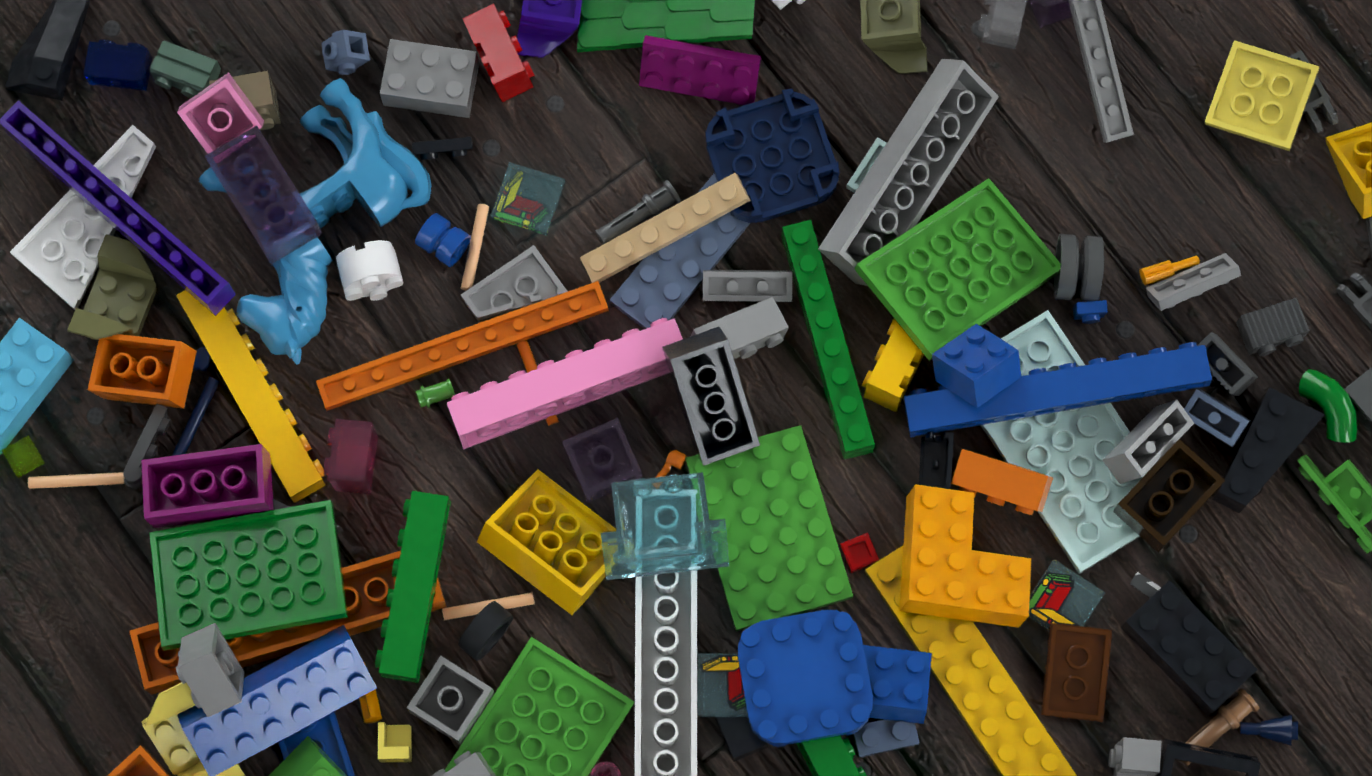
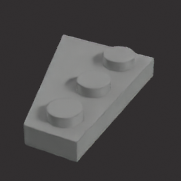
M533 245L460 295L475 318L480 321L529 306L568 291Z

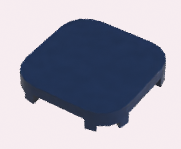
M793 89L782 90L780 95L728 111L725 107L717 111L716 115L708 123L705 132L706 150L717 182L736 173L751 200L730 212L737 219L748 223L767 221L818 205L828 200L835 192L839 180V165L835 160L822 123L819 107L814 99L811 100L805 94L794 92Z

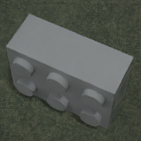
M390 39L380 89L383 106L470 118L479 68L477 51Z

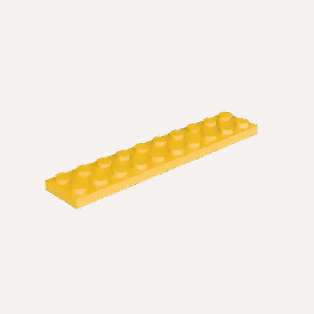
M903 546L865 569L866 575L917 651L932 653L931 672L1001 776H1077L973 621L900 611Z

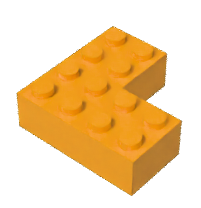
M915 484L906 496L900 611L1019 628L1029 617L1031 558L972 550L974 493Z

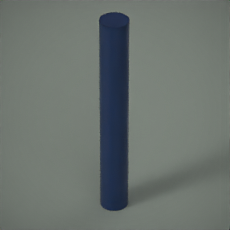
M211 377L208 378L172 456L186 454L220 383L218 380Z

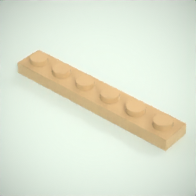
M733 173L581 256L580 259L591 282L598 281L600 283L751 200L739 176Z

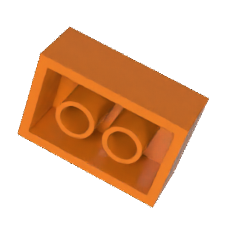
M122 334L99 339L87 390L108 400L156 405L157 403L165 407L184 409L197 351L184 342Z

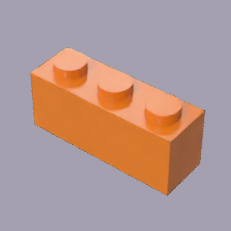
M962 449L951 484L959 486V491L974 493V497L977 492L988 495L986 501L1000 506H1004L1005 501L1016 504V511L1033 515L1034 510L1043 512L1053 477Z

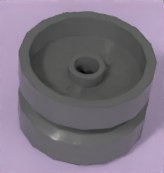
M1059 234L1055 257L1061 265L1060 273L1054 276L1053 279L1054 298L1071 300L1075 294L1078 282V294L1082 301H1098L1104 274L1103 237L1086 235L1081 243L1079 253V242L1074 234Z

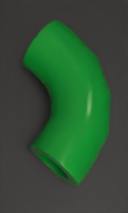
M1313 369L1305 371L1300 380L1299 394L1302 398L1309 399L1322 408L1327 421L1326 437L1335 442H1354L1357 437V419L1349 394L1335 379Z

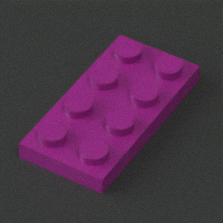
M645 35L639 86L747 105L755 102L761 56Z

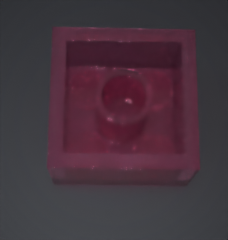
M336 419L335 428L330 427L328 445L332 446L331 457L325 458L324 475H328V482L331 483L335 491L371 495L379 437L372 422Z

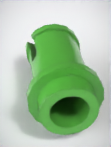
M450 379L425 388L422 385L419 390L415 391L420 407L426 406L427 409L430 408L431 404L452 398L455 395Z

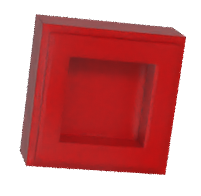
M868 533L839 545L851 573L879 561Z

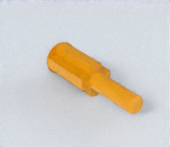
M1193 256L1174 263L1167 260L1140 269V278L1146 286L1173 276L1175 271L1200 263V259L1198 256Z
M376 689L360 697L359 701L364 723L370 724L382 720Z

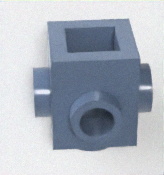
M340 30L334 32L330 38L321 43L326 70L337 71L340 75H349L354 73L358 67L370 61L366 33Z

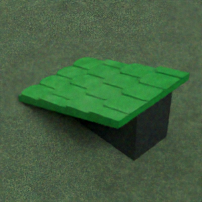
M582 0L577 53L643 47L645 35L686 43L752 39L755 0Z

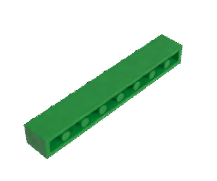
M807 220L783 226L782 242L790 270L792 271L793 281L843 459L846 460L873 453L874 439L822 256L818 250L819 246L812 221Z

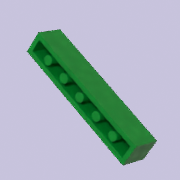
M412 491L411 499H405L403 517H407L405 529H400L397 546L402 547L400 559H394L392 567V577H396L394 589H389L386 607L390 608L389 619H384L381 627V638H385L383 650L378 649L375 660V668H379V674L383 678L419 683L451 506L449 496Z

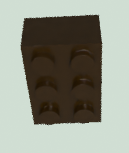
M1179 439L1117 504L1113 512L1159 553L1219 489L1225 480Z

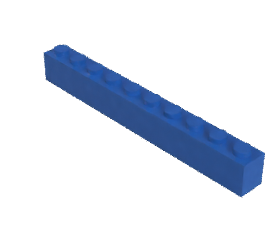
M1196 342L1179 345L1177 350L1167 351L1165 347L1149 350L1148 355L1137 356L1136 353H1126L1118 356L1119 360L1107 361L1106 358H1096L1088 361L1089 365L1077 367L1076 363H1067L1058 367L1059 370L1047 372L1046 368L1034 369L1028 372L1029 375L1021 376L1020 379L978 408L944 386H940L938 391L927 392V389L912 390L909 392V396H904L910 437L925 435L927 432L938 433L1207 387L1211 384L1212 376L1205 345L1197 346Z

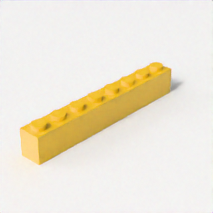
M186 290L177 294L179 302L256 438L270 453L271 464L292 501L296 503L326 486L321 478L326 475V472L318 459L312 462L307 452L312 448L304 434L297 436L293 429V426L298 423L289 408L283 411L278 401L282 400L283 397L275 383L269 386L264 378L269 372L261 358L254 360L250 351L255 348L246 333L243 335L239 334L236 326L241 323L233 309L231 308L226 311L224 307L215 316Z

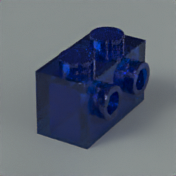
M105 39L99 40V42L89 41L83 75L89 85L147 91L152 56L148 48L139 43L118 45L113 41Z

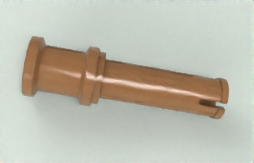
M1241 688L1237 691L1238 695L1226 706L1221 705L1218 708L1217 715L1185 743L1210 747L1229 729H1237L1240 726L1239 722L1252 711L1257 712L1260 708L1255 700ZM1180 760L1185 766H1188L1191 763L1188 761Z

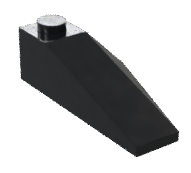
M53 0L13 59L5 85L6 90L63 101L90 0Z

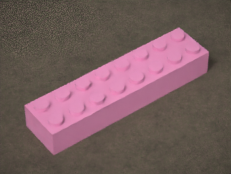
M667 318L658 319L650 324L651 327L641 331L638 328L629 330L622 334V338L612 342L610 339L599 341L594 344L593 349L585 352L581 349L572 351L565 356L566 359L555 363L554 360L542 362L537 366L536 370L528 373L524 370L515 372L508 377L509 380L497 383V381L488 382L482 385L479 391L474 393L461 392L451 398L452 401L447 402V406L463 450L542 421L549 416L558 415L670 373L662 347L683 340L675 318L667 320Z

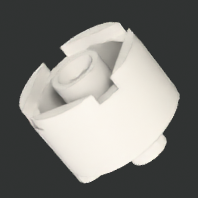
M382 240L365 242V248L356 251L355 246H352L336 256L346 300L351 301L368 296L370 300H380L387 297V291L403 285L398 259L391 242Z

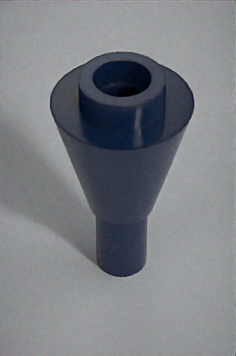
M1292 715L1261 721V723L1241 722L1240 734L1261 735L1263 738L1291 746L1292 740H1298V721H1292Z

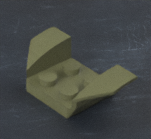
M860 0L861 39L864 44L898 74L928 72L927 47L921 40L920 0Z
M106 234L97 255L99 272L84 309H75L67 332L94 340L117 334L140 336L157 292L156 283L143 256L134 244L128 240Z

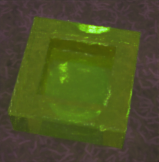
M29 435L2 450L18 478L45 463Z

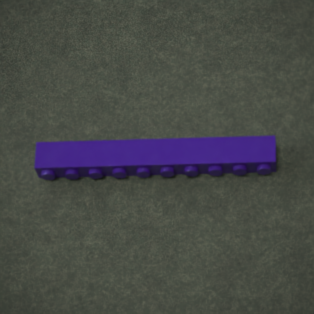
M19 100L0 118V125L13 140L212 314L216 316L236 295L224 278Z

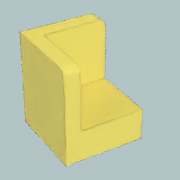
M378 722V760L381 763L412 762V727L410 725H386L385 722Z

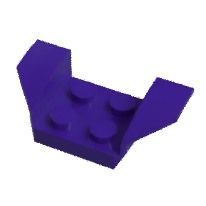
M523 0L517 35L523 51L519 52L518 55L544 58L571 37L579 26L582 0Z

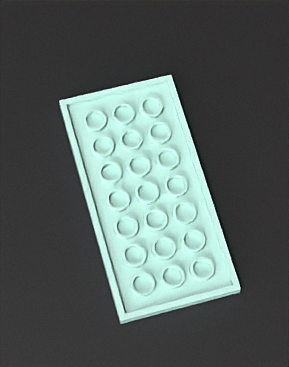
M1048 310L1001 338L1019 350L1021 376L1029 375V371L1038 368H1046L1047 372L1059 370L1058 367L1067 363H1076L1077 367L1085 365ZM1111 403L981 425L1005 462L1053 477L1043 512L1038 511V513L1078 574L1140 537L1113 512L1117 504L1142 478L1120 484L1103 462V459L1130 433Z

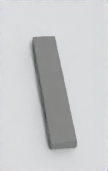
M1068 0L1103 142L1107 143L1132 136L1134 133L1101 0Z

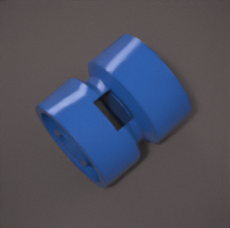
M434 213L421 227L415 239V244L427 253L435 252V257L448 267H452L468 248L471 235L457 227L451 229V222L438 213Z

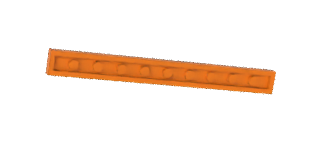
M596 281L317 380L316 383L325 409L328 411L609 311L600 284Z

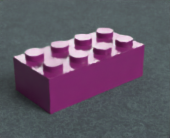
M262 444L141 460L144 519L154 528L220 520L274 510L270 453Z

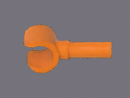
M672 450L668 454L663 468L652 480V483L658 486L672 466L681 470L687 456L680 451Z

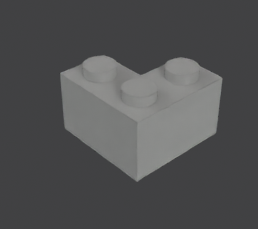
M1123 737L1114 746V749H1110L1109 767L1114 768L1113 776L1157 775L1160 772L1161 741Z

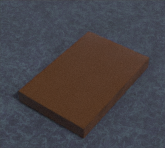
M1050 623L1041 715L1103 722L1112 630Z

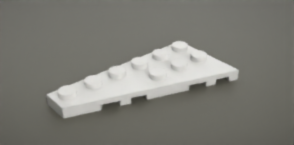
M132 125L94 166L132 198L156 146L148 137ZM70 189L10 253L75 310L79 307L99 266L97 255L105 235L113 236L116 229Z

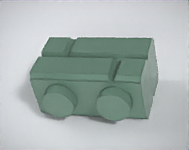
M165 40L162 41L157 56H155L150 67V73L158 86L169 90L172 86L181 89V93L188 98L194 97L210 86L209 81L217 80L221 72L217 60Z

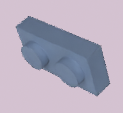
M879 720L866 723L858 732L853 734L859 758L915 746L920 743L915 723Z

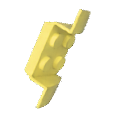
M182 682L158 694L149 717L141 721L142 726L172 774L177 776H209L182 730L177 714L195 706L191 697V689L187 683L183 684ZM236 764L216 776H245L239 764Z

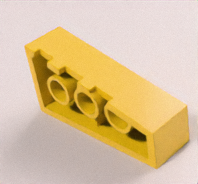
M893 319L887 332L890 338L886 345L881 344L874 359L877 363L873 371L869 370L867 372L862 387H865L864 398L896 412L924 354L899 323Z

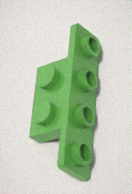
M1307 455L1297 459L1301 465L1298 467L1301 474L1309 482L1313 480L1320 488L1317 492L1327 505L1333 504L1339 511L1337 517L1347 529L1352 527L1359 537L1356 540L1366 553L1372 552V534L1365 527L1372 520V486L1350 459L1327 477L1321 473Z

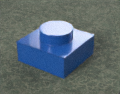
M1107 300L1076 302L1073 307L1074 320L1082 319L1084 324L1100 322V318H1104L1108 312Z

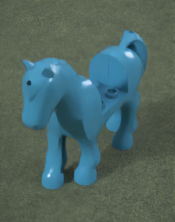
M341 78L328 84L321 91L320 97L326 105L334 106L341 110L350 123L352 134L347 130L346 124L341 117H332L322 105L315 106L307 111L300 120V124L309 133L320 134L331 141L339 150L344 165L331 177L284 201L281 198L278 180L270 170L259 168L255 159L249 155L236 161L229 170L221 163L213 165L199 178V182L207 191L227 193L244 207L255 222L265 253L278 274L281 295L266 297L249 294L241 297L237 304L236 314L243 324L260 335L261 340L272 354L288 355L296 365L300 364L301 348L311 338L317 336L320 332L321 324L326 317L328 289L326 276L328 274L327 267L332 263V259L313 232V229L318 230L324 227L332 215L349 209L355 199L358 200L379 227H382L399 215L402 209L425 205L428 203L431 195V179L425 167L410 150L396 142L386 133L382 118L377 111L369 113L364 111L362 102L350 92L349 86ZM407 189L410 190V191H412L411 197H408V198H407V196H408Z

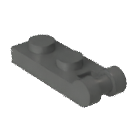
M157 403L123 472L124 485L130 490H136L141 486V460L154 458L158 448L154 444L158 435H165L171 421L167 418L168 408Z

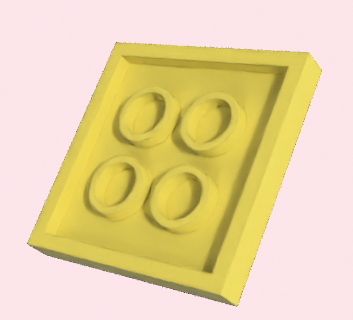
M1234 40L1206 116L1205 125L1290 151L1319 71V66Z

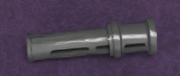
M666 180L663 182V186L653 193L642 195L640 203L595 230L596 235L601 243L605 244L631 230L649 217L653 218L660 214L661 211L670 205L680 203L681 199L672 184Z

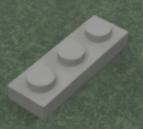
M1224 253L1148 286L1146 291L1148 298L1162 311L1166 308L1174 307L1176 304L1191 297L1199 296L1214 287L1226 284L1230 280L1241 276L1239 266Z
M703 270V301H763L773 297L775 302H792V271Z

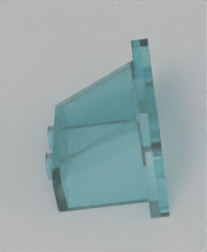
M703 472L648 479L640 478L611 483L616 531L601 533L606 580L729 566L725 519L709 520Z

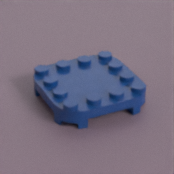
M821 610L763 620L751 625L742 632L738 643V662L749 724L753 733L762 741L773 745V747H785L788 744L845 734L849 736L858 732L868 722L873 709V694L861 633L857 623L850 614L838 610Z

